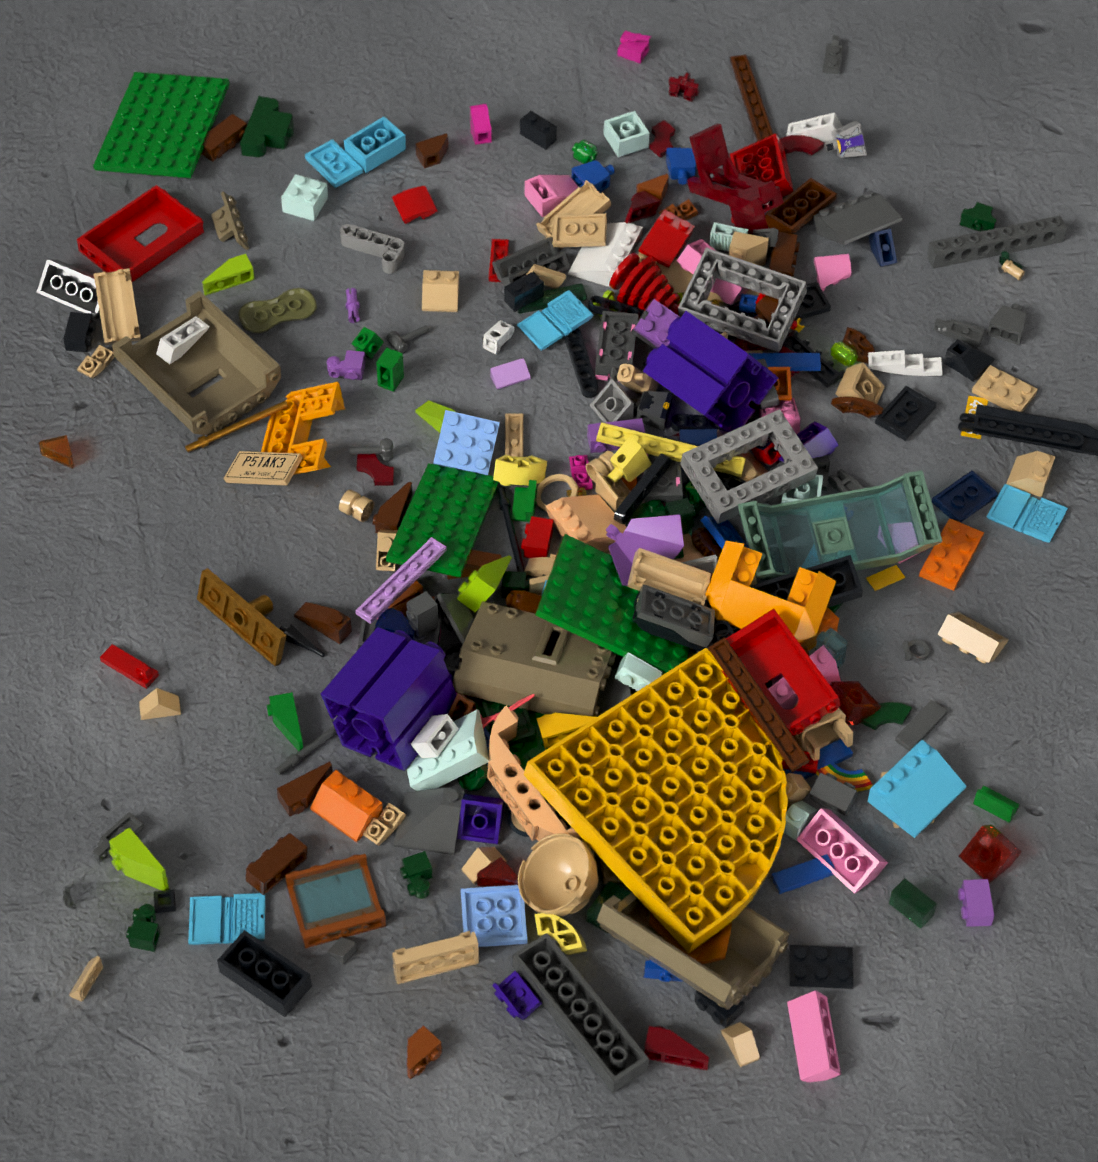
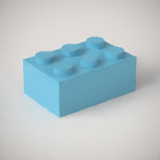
M382 117L344 140L345 152L363 168L365 173H368L406 150V138L403 132L388 119Z

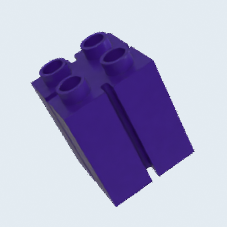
M687 311L684 312L682 317L676 318L670 324L668 336L666 337L670 343L668 346L661 344L660 347L653 349L647 357V365L643 370L648 376L728 433L747 423L755 411L749 406V402L754 401L759 405L779 378L747 352Z
M377 627L321 692V697L330 718L334 719L337 716L332 723L342 746L368 757H371L377 750L376 760L405 771L418 755L411 745L412 741L432 716L448 714L457 696L453 687L454 678L448 672L444 662L445 652L443 649L430 641L425 644L416 642L401 630H396L392 633Z

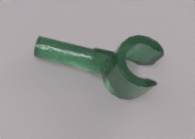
M1008 252L1001 253L999 258L1000 265L1003 266L1006 260L1011 261ZM1013 261V264L1022 269V265Z

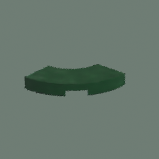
M895 702L880 703L865 710L858 718V722L874 730L886 723L903 725L911 713L912 707Z

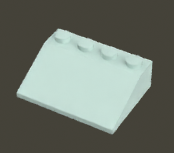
M475 710L454 721L459 729L438 757L421 758L419 754L407 767L411 788L416 791L437 789L489 762V753L479 710Z

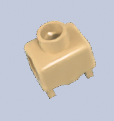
M840 708L831 714L828 713L823 716L818 723L807 726L799 735H793L801 749L808 751L814 761L820 759V748L829 745L836 739L841 738L847 747L853 745V731L846 724V715Z

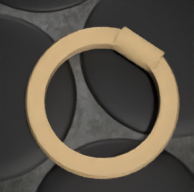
M555 474L545 478L537 487V505L547 512L546 504L541 500V493L548 484L555 481L568 483L572 490L570 497L578 496L579 487L573 477Z

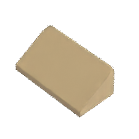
M99 956L88 962L71 990L70 997L84 1001L103 968Z

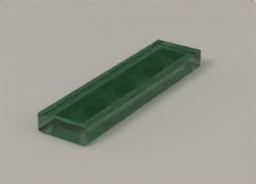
M583 284L544 291V297L519 309L518 314L548 308L547 304L568 290L580 301L587 300V295Z

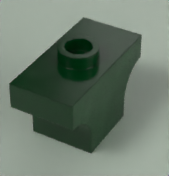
M977 202L973 208L963 209L959 225L981 232L995 229L997 219L992 217L993 207Z

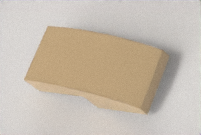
M99 345L91 357L86 356L77 371L90 378H94L114 359V353Z
M530 558L524 572H526V575L536 578L544 576V574L549 575L555 558Z
M388 803L378 819L373 818L363 835L379 846L395 831L406 817V814L391 803Z

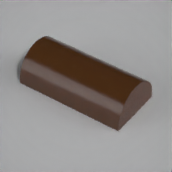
M810 178L784 198L783 204L765 213L767 225L769 228L778 229V232L795 234L814 218L813 215L818 214L820 210L826 209L835 202L837 193Z

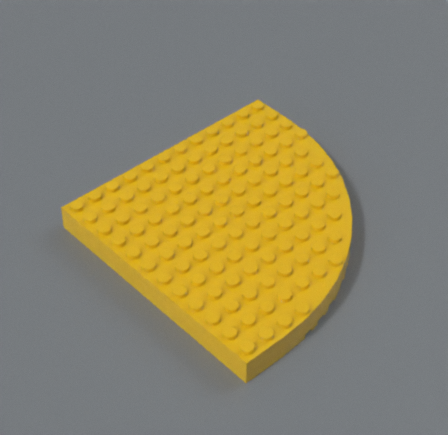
M707 648L696 653L529 760L524 772V776L688 953L721 931L754 898L765 881L780 848L786 825L785 818L788 805V797L786 795L787 780L781 763L782 757L754 721L749 709H746L742 704L739 695L729 684L728 677L724 676L720 670V665Z

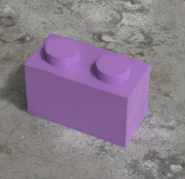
M988 879L963 880L962 887L958 889L959 901L963 902L961 916L962 919L966 920V927L991 926L994 911Z

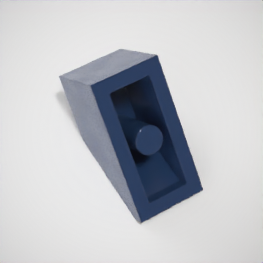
M883 228L869 234L870 247L879 266L897 263L891 228Z

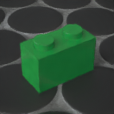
M386 347L376 362L378 386L394 392L404 378L403 353Z

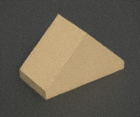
M156 688L139 701L141 720L181 715L179 696Z
M478 847L463 866L462 871L475 885L505 865L507 860L495 847Z
M739 1022L721 1030L740 1067L760 1059L752 1030L743 1023Z

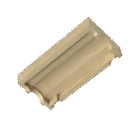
M586 180L581 188L578 187L548 213L541 223L538 222L536 224L538 231L545 237H552L553 239L555 215L601 214L612 206L611 201L603 192L599 193L594 185Z
M118 269L110 273L105 271L94 273L105 345H112L126 336L131 339V342L141 340L130 269Z
M639 548L634 554L627 587L640 591L644 584L704 606L707 597L705 592L710 583L711 573Z
M470 931L460 933L456 937L409 949L401 948L395 950L392 953L397 984L478 964L479 950L475 932L470 933Z

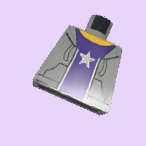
M853 121L832 131L833 140L824 143L826 152L835 150L837 156L841 158L867 155L861 124L858 121Z

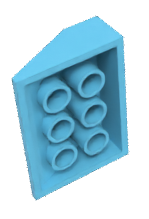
M921 740L870 788L867 802L915 838L966 789V785L939 752Z

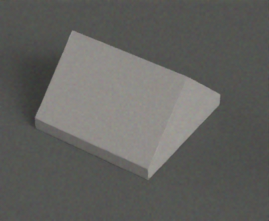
M614 379L608 382L589 405L603 423L633 419L634 403Z

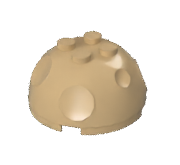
M564 833L549 835L538 841L531 848L533 851L528 859L522 861L519 869L518 888L522 899L532 909L543 914L562 917L578 912L588 904L598 884V870L592 850L585 842Z

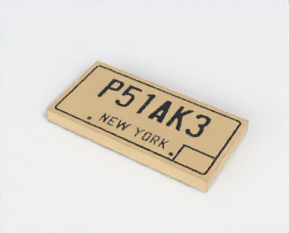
M239 451L224 480L226 483L287 486L303 457L300 453Z

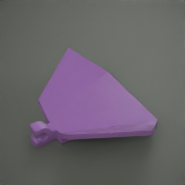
M680 515L631 519L623 533L612 524L606 529V536L616 541L608 547L623 586L628 584L634 554L639 548L672 560L684 548Z

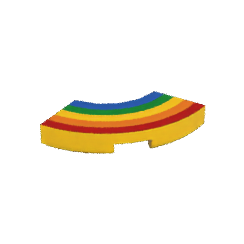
M834 762L817 770L816 773L818 776L820 772L825 775L830 773L837 777V781L843 784L848 782L855 786L857 792L868 790L873 785L862 769L848 771L840 768Z

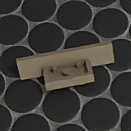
M223 191L221 195L225 205L211 214L218 238L224 242L234 235L236 242L245 250H248V237L244 233V225L240 221V213L235 206L236 200L233 196H229Z

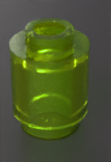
M842 341L836 342L831 347V356L844 366L851 367L856 362L858 355Z

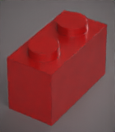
M531 516L530 524L526 523L525 527L527 537L523 538L521 545L525 558L548 557L553 535V519Z

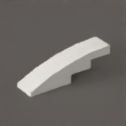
M905 350L868 352L869 369L901 375L942 376L941 357L923 358V354L905 355Z

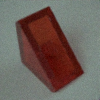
M501 857L477 872V886L518 885V876Z

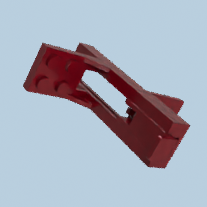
M717 123L690 136L700 177L693 176L687 179L690 192L729 205L734 226L748 229V234L752 235L753 230L768 229L765 212L784 203L780 187L775 186L774 181L765 183L740 175L729 157L721 124Z

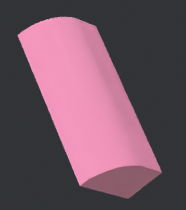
M815 990L787 1002L800 1080L818 1082L841 1075L827 997Z

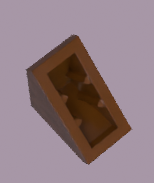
M458 693L448 715L454 722L475 711L476 703Z

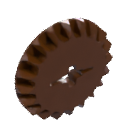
M707 528L695 530L691 537L695 548L704 557L716 555L719 560L722 549Z

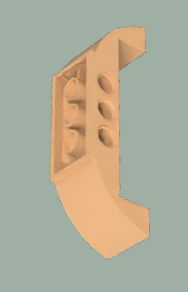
M505 706L497 716L492 727L489 742L487 778L532 841H540L549 835L564 833L585 842L573 828L567 830L565 822L562 819H558L555 815L554 807L545 801L543 795L524 776L525 771L520 766L519 758L516 754L512 755L507 743L516 737L518 717L513 710L510 711Z

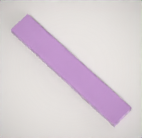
M431 537L356 609V615L372 624L447 551V547Z

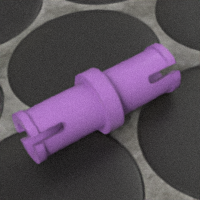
M348 288L346 290L348 320L351 323H355L354 317L356 322L360 320L358 310L360 303L357 301V290L351 288L350 293Z

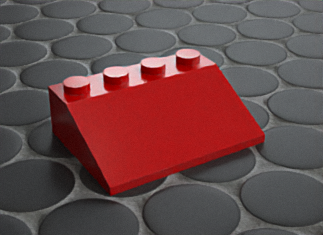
M776 133L730 154L731 161L740 175L765 183L774 181L775 186L780 187L782 197L794 191L785 149Z

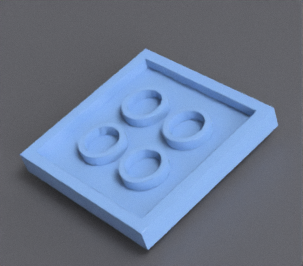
M445 410L433 464L488 475L500 422Z
M518 885L461 889L463 932H475L478 947L527 944L525 906Z

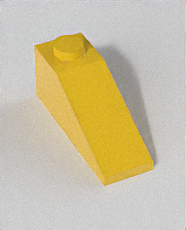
M553 713L545 714L536 719L544 746L548 748L596 717Z

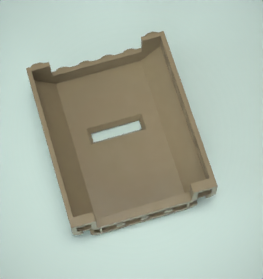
M198 291L185 300L186 313L132 345L131 339L126 336L114 343L112 348L114 357L192 433L210 435L221 430L229 423L234 422L257 405L265 402L281 379L280 365L203 293ZM197 316L209 326V329L181 358L168 364L156 354L160 339ZM217 375L223 377V379L198 395L192 397L189 394Z
M482 601L460 650V662L458 670H455L453 687L456 693L509 706L527 696L535 694L533 698L519 708L542 714L564 713L598 717L600 707L597 706L600 691L605 690L607 682L605 678H609L612 667L610 665L614 666L617 656L621 655L548 622L534 613ZM549 638L558 639L552 655H543Z
M630 893L621 901L617 897L612 896L603 903L597 918V922L601 924L600 927L614 938L627 944L631 949L644 955L727 1010L734 1004L738 1005L743 995L747 996L753 986L757 987L763 977L767 978L772 971V965L780 953L783 954L789 945L787 939L790 933L747 906L730 922L732 923L726 958L703 965L663 940V937L649 925L650 911L633 893Z

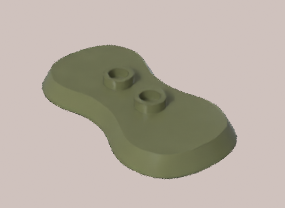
M293 288L270 300L248 302L240 308L238 315L241 324L248 331L258 334L264 333L282 322L299 321L309 318L317 309V303L314 296L307 289Z

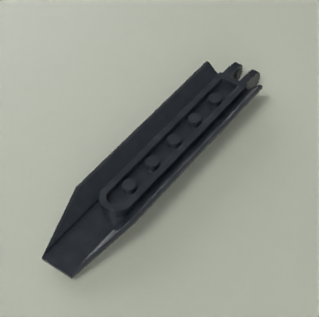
M977 404L975 414L962 413L960 415L962 422L959 423L958 429L961 431H972L973 434L1098 456V430L1088 424Z

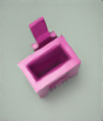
M624 31L620 37L621 44L618 47L617 56L641 63L649 52V39L651 36Z

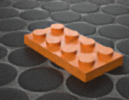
M949 518L941 532L942 543L933 547L920 570L919 577L954 591L979 546L984 532Z

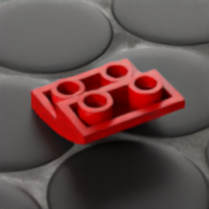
M426 186L414 187L392 196L405 224L419 216L425 219L438 211Z

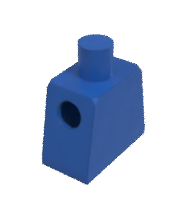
M667 148L666 164L670 179L678 180V183L681 185L687 184V179L695 177L697 170L692 148Z
M595 160L573 167L572 179L579 188L587 180L601 193L610 186V176L615 173L612 165L603 167Z

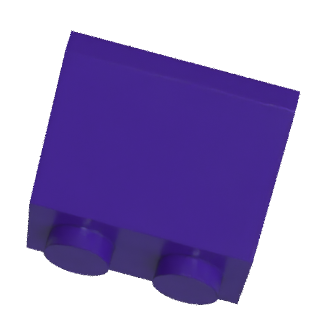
M464 794L461 801L457 839L498 844L504 813V800Z

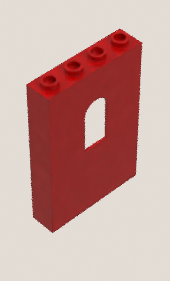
M155 185L79 237L77 244L79 252L105 272L110 273L118 269H130L131 280L134 282L203 234L204 222L200 216H196L188 207L183 206L178 199L170 196L165 189ZM155 224L167 226V231L145 247L134 239Z
M772 609L726 638L792 736L799 735L807 726L818 723L823 716L835 712L841 706L838 695L775 609ZM782 674L798 696L797 706L793 709L782 708L765 683ZM728 679L729 684L731 685V687L733 688V690L738 694V692L736 691V689L734 688V686L732 685V683H731V682L729 681V679ZM740 697V701L742 702V704L745 706L746 709H749ZM750 711V715L752 716V718L754 719V721L757 723V725L760 727V729L764 732V730H763L762 727L759 725V723L757 722V720L755 719V717L753 716V714H752L751 711Z

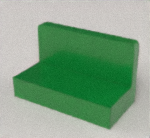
M529 480L528 488L515 487L512 508L513 521L530 522L531 516H535L537 480Z
M984 785L981 790H977L973 803L1010 823L1020 805Z

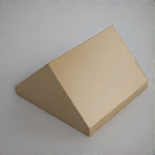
M596 474L595 492L600 495L615 513L631 491L621 478L614 483L607 474Z

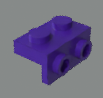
M516 970L500 984L495 982L492 985L496 990L494 994L501 1002L505 1001L508 1005L506 1010L513 1018L518 1017L524 1020L542 1004Z

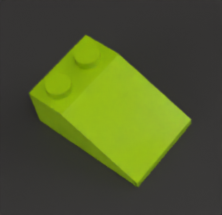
M510 555L482 565L478 571L474 570L468 578L469 581H464L459 587L458 591L460 594L457 600L476 613L482 601L485 602L497 589L512 557Z
M130 827L109 841L111 848L109 853L113 858L111 862L117 871L121 870L125 876L161 891L169 890L165 869Z

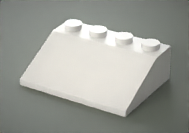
M625 222L607 223L606 246L581 247L568 275L610 287L609 282L620 263L633 252L642 239L643 227Z

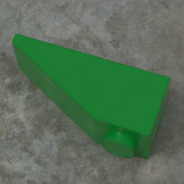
M293 692L269 696L270 704L266 705L268 717L272 716L274 725L300 751L303 749V741Z

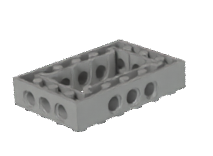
M705 248L678 306L679 316L682 317L684 312L687 311L716 331L726 332L728 335L780 352L807 292L806 281ZM718 278L779 299L776 311L771 315L772 319L768 328L766 327V322L758 318L757 320L746 316L745 313L740 314L728 310V307L723 308L712 304L710 301H706L716 279Z
M780 409L683 453L680 463L717 524L738 515V504L752 501L764 503L815 479L818 471L817 465ZM768 437H770L775 445V450H778L784 459V465L727 491L713 468L726 460H732L733 457L743 452L744 454L748 453V450L756 446L765 445Z

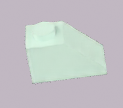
M802 800L792 804L786 812L784 834L796 840L819 810Z

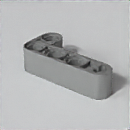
M345 224L340 228L341 244L344 247L381 257L382 269L385 273L392 274L398 270L405 257L404 241L402 239L351 224Z

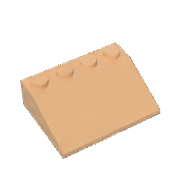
M599 494L562 497L546 505L549 519L554 520V527L562 537L564 534H567L602 552L608 551V546L616 542L606 536V529L610 524L614 525L621 533L627 528L624 524L614 520L615 513Z

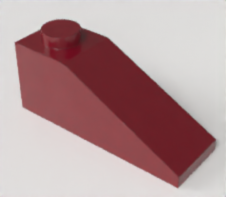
M645 190L635 193L632 197V204L625 223L628 224L655 216L661 200Z
M649 1026L644 1053L649 1060L701 1070L708 1069L709 1057L673 1031L662 1026Z

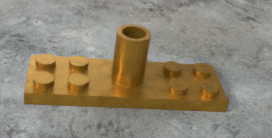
M208 568L203 570L197 600L274 666L280 664L287 635L271 623L269 619L264 617L273 611L271 599L266 595H261L247 602Z

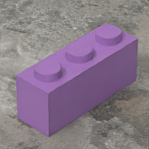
M642 418L604 422L645 433ZM601 423L587 425V438L591 453L618 451L620 448L618 446L596 441Z

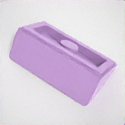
M524 358L490 369V377L497 390L531 379Z

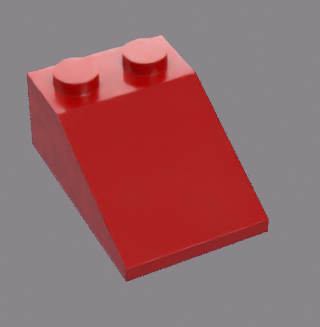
M664 210L641 244L638 252L647 257L652 256L656 262L669 268L688 243L695 226L674 215L672 212Z

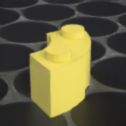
M506 454L496 459L493 480L500 482L504 486H510L511 484L529 486V480H537V484L545 479L547 461L532 455L528 457H515Z
M535 914L537 932L540 937L548 933L552 940L559 943L561 951L566 955L587 951L582 936L567 921L556 915Z

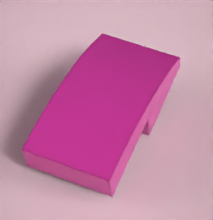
M587 455L569 457L571 477H573L578 485V491L593 489L592 480L586 471V464L589 463Z

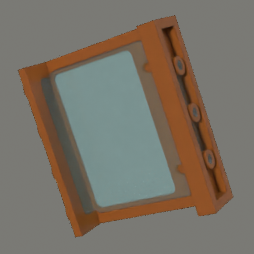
M356 854L347 859L333 860L328 864L314 865L309 869L296 870L285 875L286 885L305 948L338 940L340 937L345 938L386 927L385 914L383 909L381 910L367 866L366 854Z

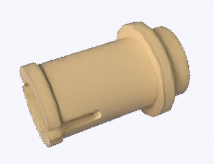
M1006 260L1002 266L1004 273H1009L1017 280H1020L1025 274V271L1013 264L1012 260Z

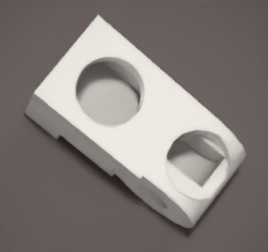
M502 320L498 321L484 334L483 348L497 354L506 340L512 337L514 326Z

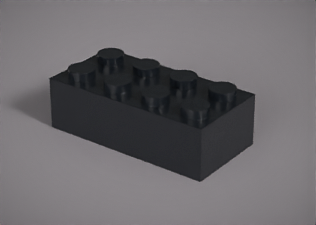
M246 930L237 937L217 960L221 974L284 1017L289 1014L312 987L311 975Z

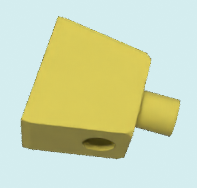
M631 437L612 456L610 461L614 469L608 474V477L614 483L621 477L631 482L652 465L643 447Z

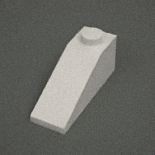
M836 113L789 123L786 136L804 135L818 139L821 142H828L833 140L832 131L843 126Z
M195 316L162 337L156 354L168 364L175 362L209 329V326Z

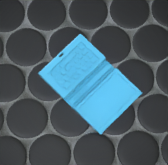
M568 290L547 304L548 308L543 309L541 312L538 310L518 323L517 326L540 350H544L589 321L593 317V313Z
M1004 484L986 517L1041 541L1050 542L1068 508L1042 497L1039 500L1031 497L1030 493Z
M253 893L234 894V897L223 898L222 896L190 897L188 944L233 943L244 930L260 941L265 940V895Z

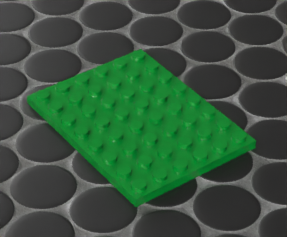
M134 72L94 162V169L96 171L191 178L203 151L206 136L212 129L229 88V79Z
M564 534L540 599L536 616L623 657L629 652L662 671L661 675L686 661L690 649L643 631L636 623H633L634 601L639 591L622 585L612 556Z

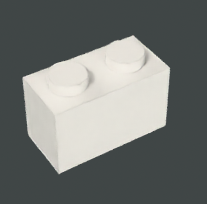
M448 714L432 716L412 741L411 745L421 758L438 757L459 728Z

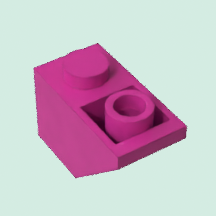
M487 104L470 106V130L475 145L492 142Z

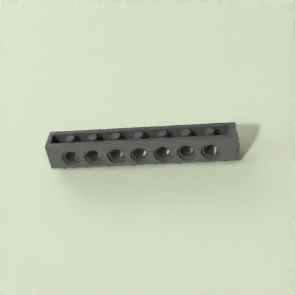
M1055 216L929 242L927 257L934 269L1052 245L1064 241L1067 227L1061 216Z

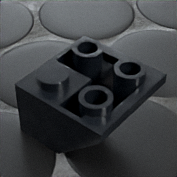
M957 339L947 349L944 364L974 382L994 362L995 358L969 342Z

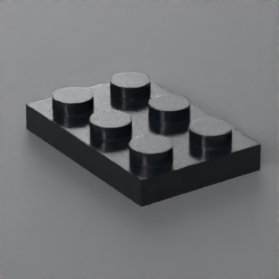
M905 386L882 411V414L876 418L875 424L906 441L936 408V402Z
M789 945V986L853 989V947Z

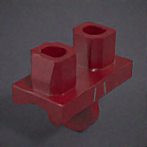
M686 72L685 76L679 75L678 78H669L670 96L678 97L679 91L684 92L683 97L685 100L692 101L695 95H699V84L695 83V79L690 78V73Z

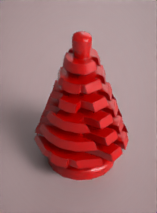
M635 252L628 255L617 267L609 282V286L612 289H620V293L617 296L618 302L627 303L633 307L638 306L639 309L645 310L649 303L655 299L679 316L678 302L680 296L677 293H673V286L669 283L667 284L668 279L662 274V270L656 265L654 258L648 256L640 262V257Z

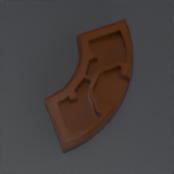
M847 327L843 344L854 350L856 361L869 364L868 352H875L873 345L870 344L864 334Z
M856 397L833 398L831 402L842 413H858L867 418L882 414L883 411L881 406Z

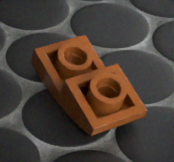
M689 199L676 207L672 204L658 212L661 215L664 210H667L683 220H689L698 215V210Z

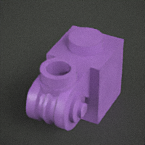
M347 350L345 360L339 361V358L336 356H331L327 359L329 376L333 378L344 376L346 379L362 380L365 368V352Z

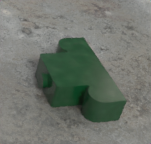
M258 96L240 143L243 156L262 157L266 154V147L286 149L290 137H293V115L291 113L279 112V103L276 99Z

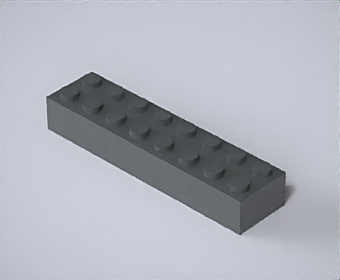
M548 933L512 955V967L523 977L540 999L543 1006L612 1093L648 1070L649 1058Z

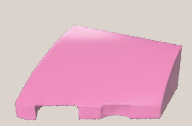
M849 254L814 257L817 282L822 291L830 284L836 285L840 280L851 277Z

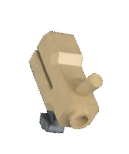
M624 363L620 365V368L613 367L611 370L610 379L615 381L618 379L622 385L635 393L643 394L644 391L657 390L658 382L633 365Z

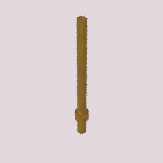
M283 401L206 437L203 435L197 438V441L186 445V451L191 452L199 447L204 448L210 442L288 408V404L286 401Z

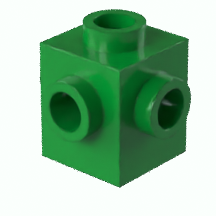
M363 327L351 344L355 347V351L365 352V356L372 359L384 341L375 332Z

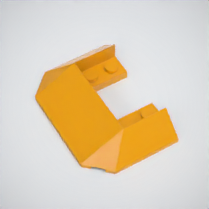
M339 382L290 392L286 396L288 408L270 415L261 452L300 453L303 459L294 475L331 467L324 458L327 447L326 440L307 441L313 419L334 415L335 411L345 409Z
M725 541L705 594L711 608L715 610L716 620L726 621L731 626L742 629L767 612L775 609L799 643L815 637L836 581L820 571L815 573L799 567L786 601L750 587L763 553L744 547L743 543Z

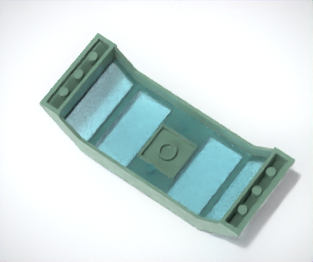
M922 470L905 473L903 476L874 487L776 505L757 503V501L737 505L748 548L763 553L755 573L756 578L765 580L796 572L799 567L806 569L851 555L856 571L895 564L942 543V537Z

